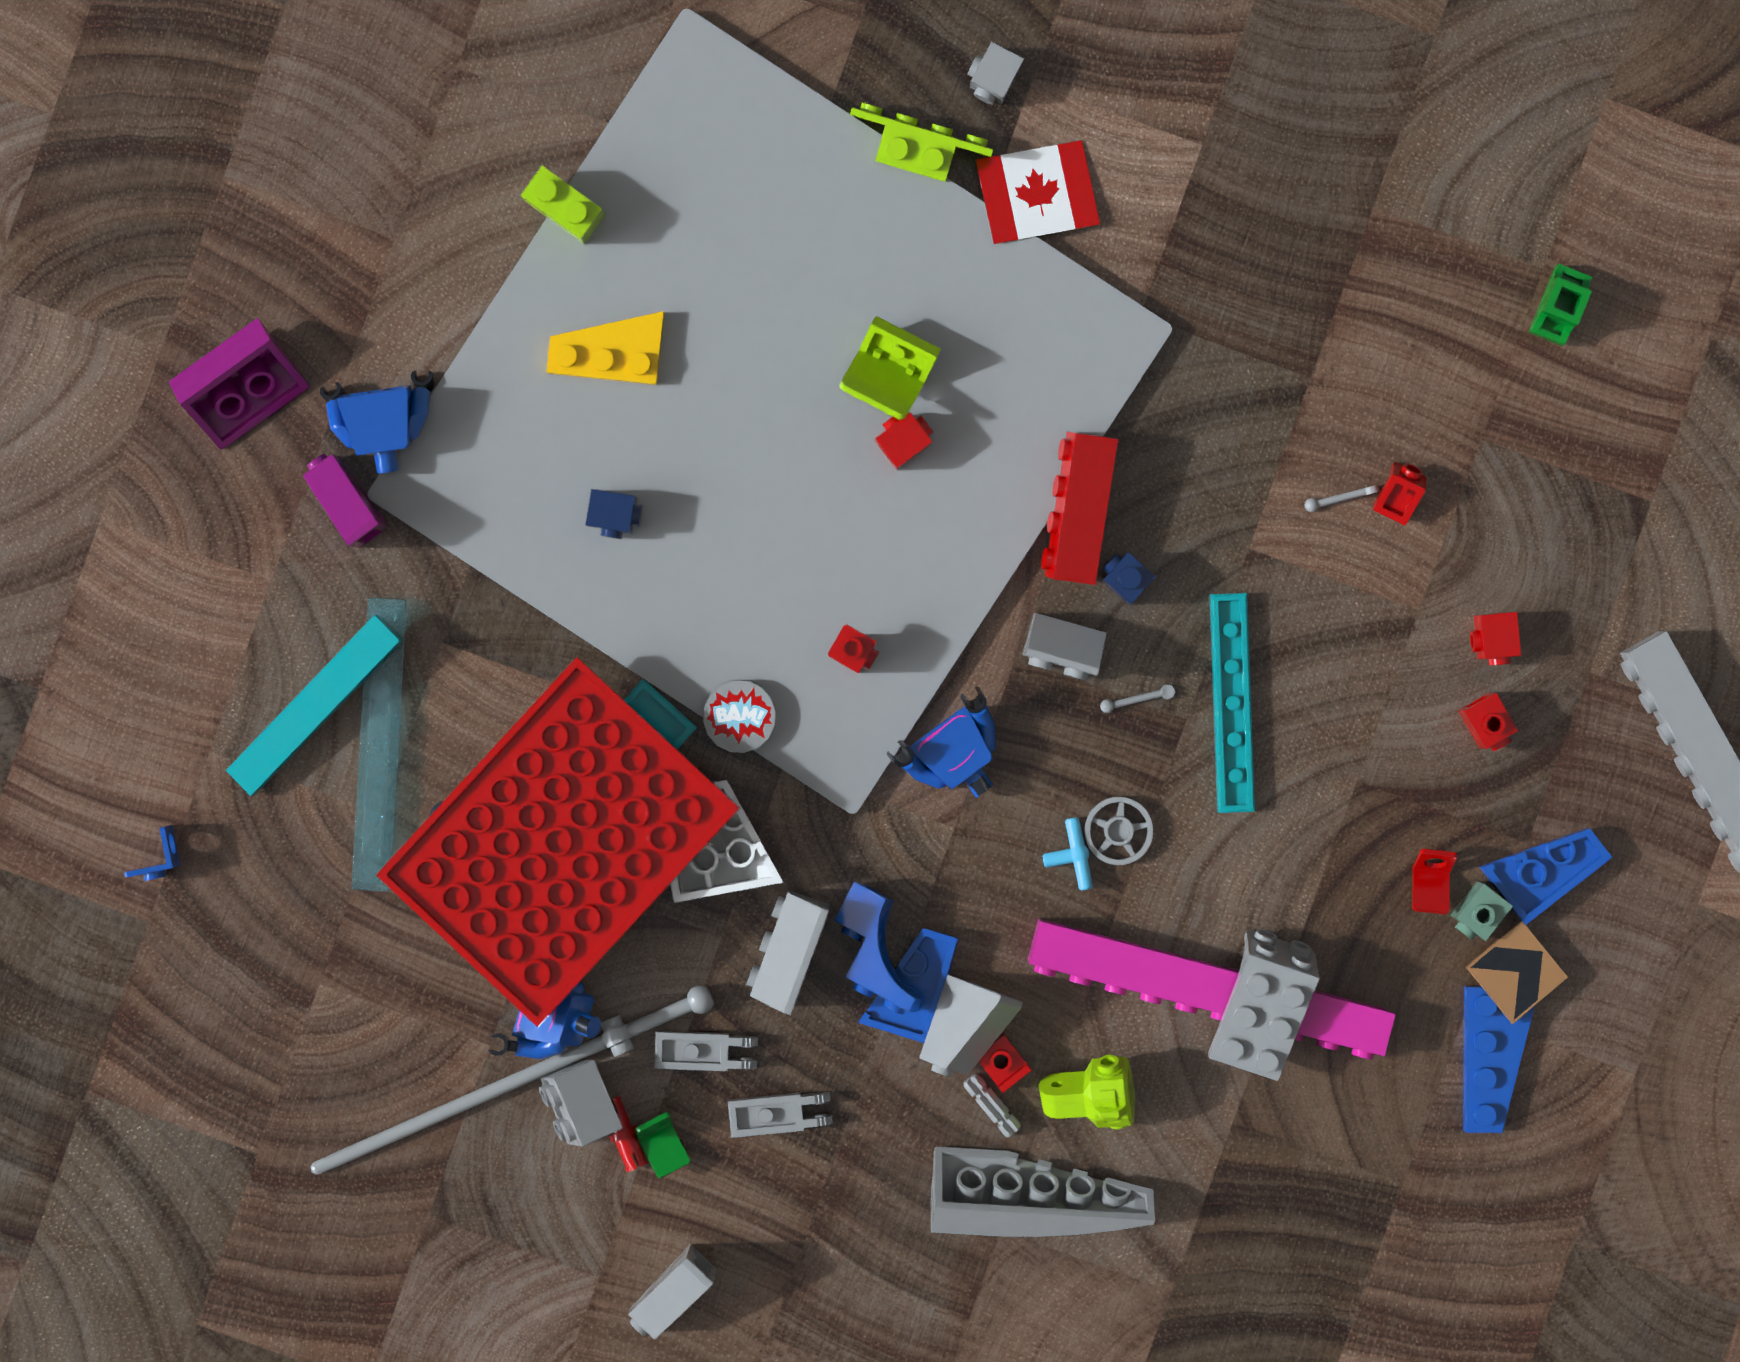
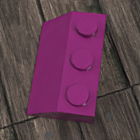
M259 318L253 320L168 381L182 408L220 450L227 447L310 387L280 343Z

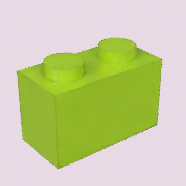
M544 166L540 167L520 195L526 203L583 244L587 242L606 215L602 208Z

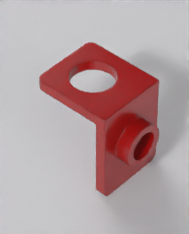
M1431 849L1420 850L1412 867L1413 911L1448 914L1450 910V872L1457 860L1456 852ZM1437 858L1444 860V862L1430 863L1426 860Z

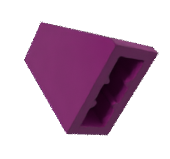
M324 453L307 465L309 471L303 475V478L348 546L361 548L390 527L338 456L331 454L327 457Z

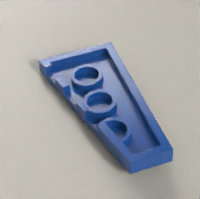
M1464 986L1463 1131L1466 1133H1502L1534 1007L1514 1024H1511L1481 986Z

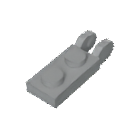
M656 1030L654 1068L703 1071L756 1069L757 1059L750 1057L728 1059L729 1046H741L744 1048L758 1046V1037L744 1035L729 1036V1033Z
M801 1092L729 1099L728 1110L731 1138L804 1131V1128L833 1124L832 1115L817 1114L803 1118L802 1105H820L830 1102V1093L818 1092L801 1095Z

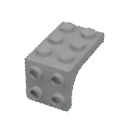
M1248 929L1244 936V954L1238 977L1208 1051V1057L1278 1081L1319 981L1316 954L1309 945L1301 941L1292 940L1289 943L1278 939L1274 933L1268 930L1257 929L1254 931Z

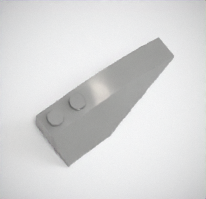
M935 1147L931 1189V1233L1001 1237H1044L1116 1231L1154 1225L1153 1189L1112 1178H1106L1105 1181L1091 1178L1087 1175L1088 1172L1074 1168L1073 1172L1052 1167V1162L1038 1159V1163L1018 1158V1153L1010 1151Z

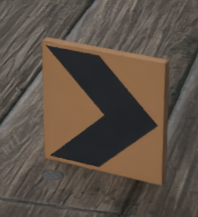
M1519 921L1466 966L1467 970L1511 1024H1514L1568 978L1523 921Z

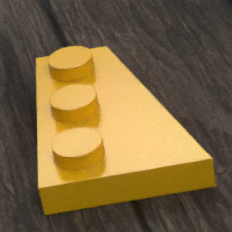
M664 311L550 336L546 373L657 385Z

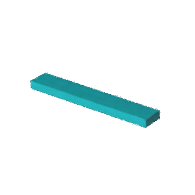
M1247 593L1209 594L1217 813L1255 812Z
M374 615L226 771L250 796H255L403 640L379 615Z

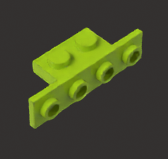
M862 102L860 109L852 107L850 112L852 116L885 125L875 159L876 162L946 182L956 147L990 157L993 153V149L987 147V139L967 134L966 140L952 137L953 129L933 123L930 130L916 126L917 118L897 113L895 119L881 115L883 108Z

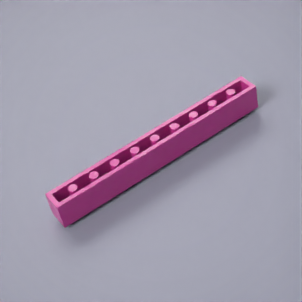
M1038 918L1027 960L1029 964L1035 965L1034 972L1055 977L1056 971L1070 974L1069 981L1090 986L1092 980L1106 984L1104 990L1112 993L1126 995L1127 990L1141 993L1140 999L1150 1003L1161 1004L1162 999L1176 1002L1175 1008L1185 1012L1196 1014L1197 1008L1212 1011L1210 1017L1220 1021L1239 970ZM1315 990L1295 1040L1302 1041L1303 1036L1317 1039L1316 1045L1337 1051L1338 1046L1342 1045L1353 1048L1351 1054L1365 1059L1373 1060L1374 1054L1385 1057L1396 1014L1389 1009Z

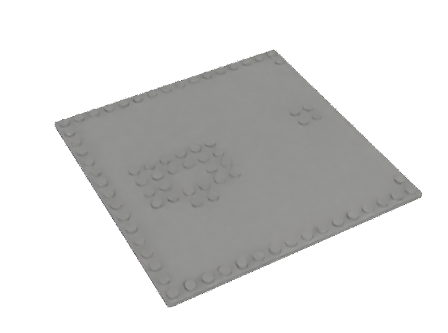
M684 9L569 183L571 187L602 208L606 214L585 244L581 243L550 219H545L431 394L428 417L420 436L412 440L408 448L396 450L399 470L380 473L368 491V498L701 717H703L704 706L710 694L720 685L734 680L751 681L761 686L772 698L776 710V721L769 739L753 751L848 813L854 814L858 812L889 765L891 759L887 756V752L889 751L893 756L896 754L901 746L898 741L906 739L1046 525L1050 512H1054L1056 497L1053 496V483L1056 475H1060L1062 461L1058 458L1061 439H1066L1067 431L1096 436L1105 435L1171 334L1172 327L1168 322L1036 236L993 244L985 202L948 178L946 182L876 162L875 159L882 138L881 134L690 9ZM664 311L657 385L546 373L550 336ZM875 316L941 348L926 382L909 411L914 418L921 415L933 431L929 435L932 444L898 470L894 468L875 442V438L886 431L882 424L893 416L860 399L854 398L840 388V383L860 349ZM591 489L636 496L638 498L637 505H643L640 526H633L632 534L623 533L622 539L600 536L601 529L586 526ZM844 625H849L877 641L874 649L878 650L879 654L869 671L862 667L858 674L828 656L830 648Z

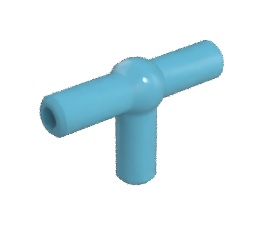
M1078 817L1066 819L1065 824L1070 848L1043 854L1044 866L1049 868L1074 863L1079 890L1092 889L1093 882L1088 863L1089 850L1084 844L1080 820Z

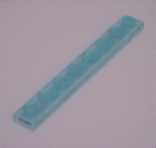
M368 598L367 622L374 615H379L398 634L403 642L363 682L351 890L390 891V888L376 874L392 858L407 600Z

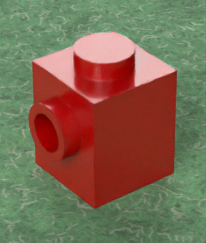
M910 412L904 420L891 417L882 424L886 431L875 438L876 444L894 468L898 470L932 444L929 435L933 431L921 415L914 418Z
M1517 612L1474 616L1475 630L1470 631V646L1472 652H1477V659H1488L1489 666L1511 664L1510 657L1521 656Z
M1488 692L1458 710L1472 737L1481 749L1491 748L1492 751H1496L1512 741L1510 735L1518 731L1497 693Z

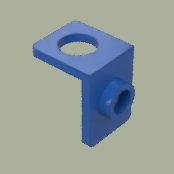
M172 825L160 827L166 863L124 872L125 878L143 874L144 881L166 877V869L181 866Z

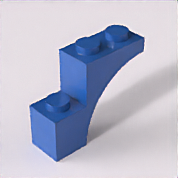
M854 881L834 921L843 925L842 933L858 941H861L862 937H865V940L845 977L855 982L852 988L861 994L872 998L875 993L886 999L884 1006L898 1014L903 1015L905 1010L917 1012L923 999L913 993L896 974L886 947L887 918L894 900L863 883Z

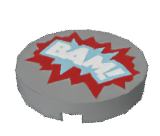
M734 680L720 685L710 694L704 706L703 723L707 735L717 746L729 752L745 753L759 748L769 739L775 727L776 710L772 698L761 686L751 681Z

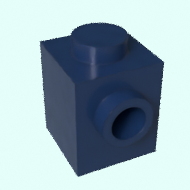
M591 489L585 525L601 529L600 536L622 539L623 533L632 534L633 526H640L643 505H637L638 498L636 496Z
M1129 552L1125 553L1122 557L1116 553L1103 567L1102 570L1106 575L1101 581L1127 605H1130L1156 576Z

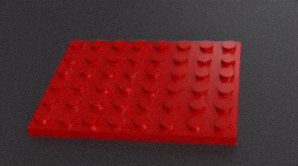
M576 657L384 865L376 876L536 1027H539L739 811L740 807L580 658Z

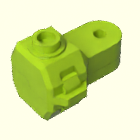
M1104 1055L1100 1058L1092 1059L1085 1071L1053 1073L1044 1077L1039 1083L1043 1112L1050 1118L1088 1117L1098 1128L1110 1127L1112 1129H1122L1126 1126H1131L1134 1122L1135 1089L1131 1065L1126 1057Z

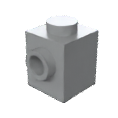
M991 42L984 57L976 55L967 75L973 77L970 83V88L975 90L973 95L993 105L994 101L1002 104L1022 67L1024 58Z

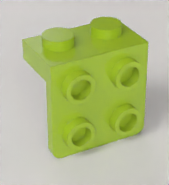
M875 316L860 349L840 383V388L854 398L860 399L890 416L904 420L926 382L941 348Z

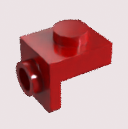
M844 625L830 648L828 656L859 674L862 667L869 671L879 651L874 649L877 641L849 625Z

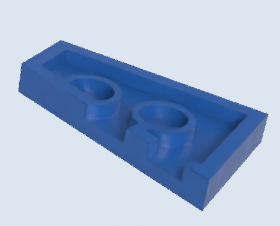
M1585 828L1478 867L1503 899L1513 906L1511 909L1517 917L1527 925L1610 860L1612 856L1592 830Z
M923 928L895 969L901 981L913 993L923 999L917 1012L905 1010L903 1015L898 1014L885 1007L886 999L877 995L858 1023L924 1043L947 975L950 973L959 938Z

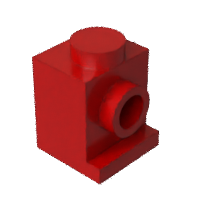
M1003 1032L979 1061L1002 1093L1032 1071L1029 1064ZM1002 1054L1008 1058V1062L1004 1067H998L994 1064V1059L997 1055Z

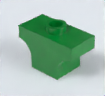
M1556 264L1528 333L1559 346H1564L1574 327L1579 325L1592 293V290H1589L1592 277L1562 264Z

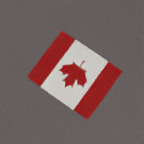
M1082 140L976 159L993 244L1100 225Z

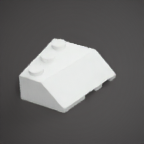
M727 780L713 783L737 804L740 809L671 883L674 903L783 883Z

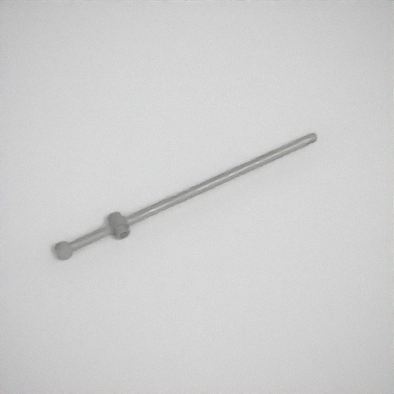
M697 985L689 990L687 998L624 1025L620 1015L601 1023L604 1034L566 1050L562 1054L543 1060L336 1151L312 1163L311 1171L314 1174H321L607 1048H611L614 1057L634 1049L630 1040L634 1036L691 1011L697 1014H704L710 1011L714 1006L712 995L707 986Z

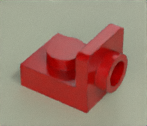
M1394 462L1391 467L1390 476L1373 504V511L1406 526L1426 491L1427 477L1423 475L1422 470L1409 463L1402 465Z

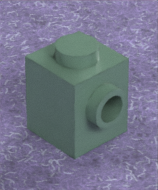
M1477 881L1450 916L1458 921L1455 928L1467 938L1473 940L1477 936L1486 941L1513 906L1488 886Z

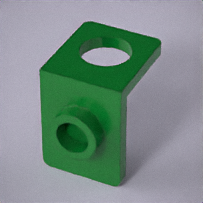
M665 1112L635 1128L636 1137L657 1178L661 1179L689 1165L690 1159L671 1124L669 1112Z

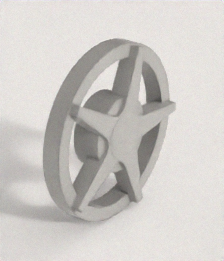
M1110 797L1095 805L1088 814L1084 828L1085 839L1092 853L1100 860L1112 865H1126L1138 860L1148 850L1153 838V824L1148 812L1135 800L1127 797ZM1119 802L1116 816L1108 821L1094 817L1102 807ZM1124 803L1137 808L1144 816L1146 822L1131 824L1124 817ZM1091 822L1104 828L1106 839L1098 850L1091 840ZM1147 827L1145 843L1135 854L1129 841L1132 839L1134 831ZM1111 844L1116 846L1123 845L1131 857L1113 859L1103 855L1102 852Z

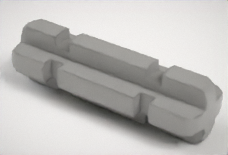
M975 1073L964 1082V1088L971 1096L975 1095L976 1102L994 1123L997 1122L999 1124L998 1128L1005 1137L1014 1135L1021 1127L1020 1122L1013 1114L1008 1113L1009 1109L991 1087H986L987 1083L980 1074Z

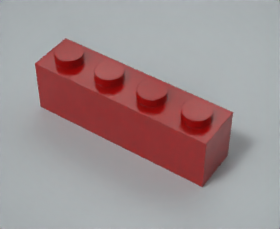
M1069 431L1066 433V439H1061L1058 450V458L1062 461L1060 475H1056L1053 483V496L1056 497L1055 510L1050 512L1047 521V532L1051 533L1049 548L1044 549L1041 560L1042 569L1045 570L1044 576L1054 580L1096 585L1118 439Z

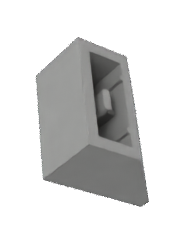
M1034 613L1022 655L1030 657L1028 665L1052 670V666L1055 664L1065 667L1064 675L1087 680L1089 674L1098 675L1106 632Z
M585 1060L540 1078L543 1086L539 1087V1092L546 1107L552 1106L557 1118V1120L553 1121V1125L561 1141L566 1140L568 1145L583 1147L622 1129V1125L594 1060Z

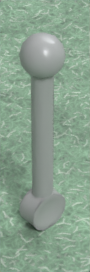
M1379 485L1320 500L1309 498L1305 502V509L1308 512H1315L1322 506L1380 492Z
M1164 685L1160 690L1112 701L1105 699L1101 702L1100 708L1104 713H1111L1114 708L1159 697L1171 699L1175 695V689L1171 685Z

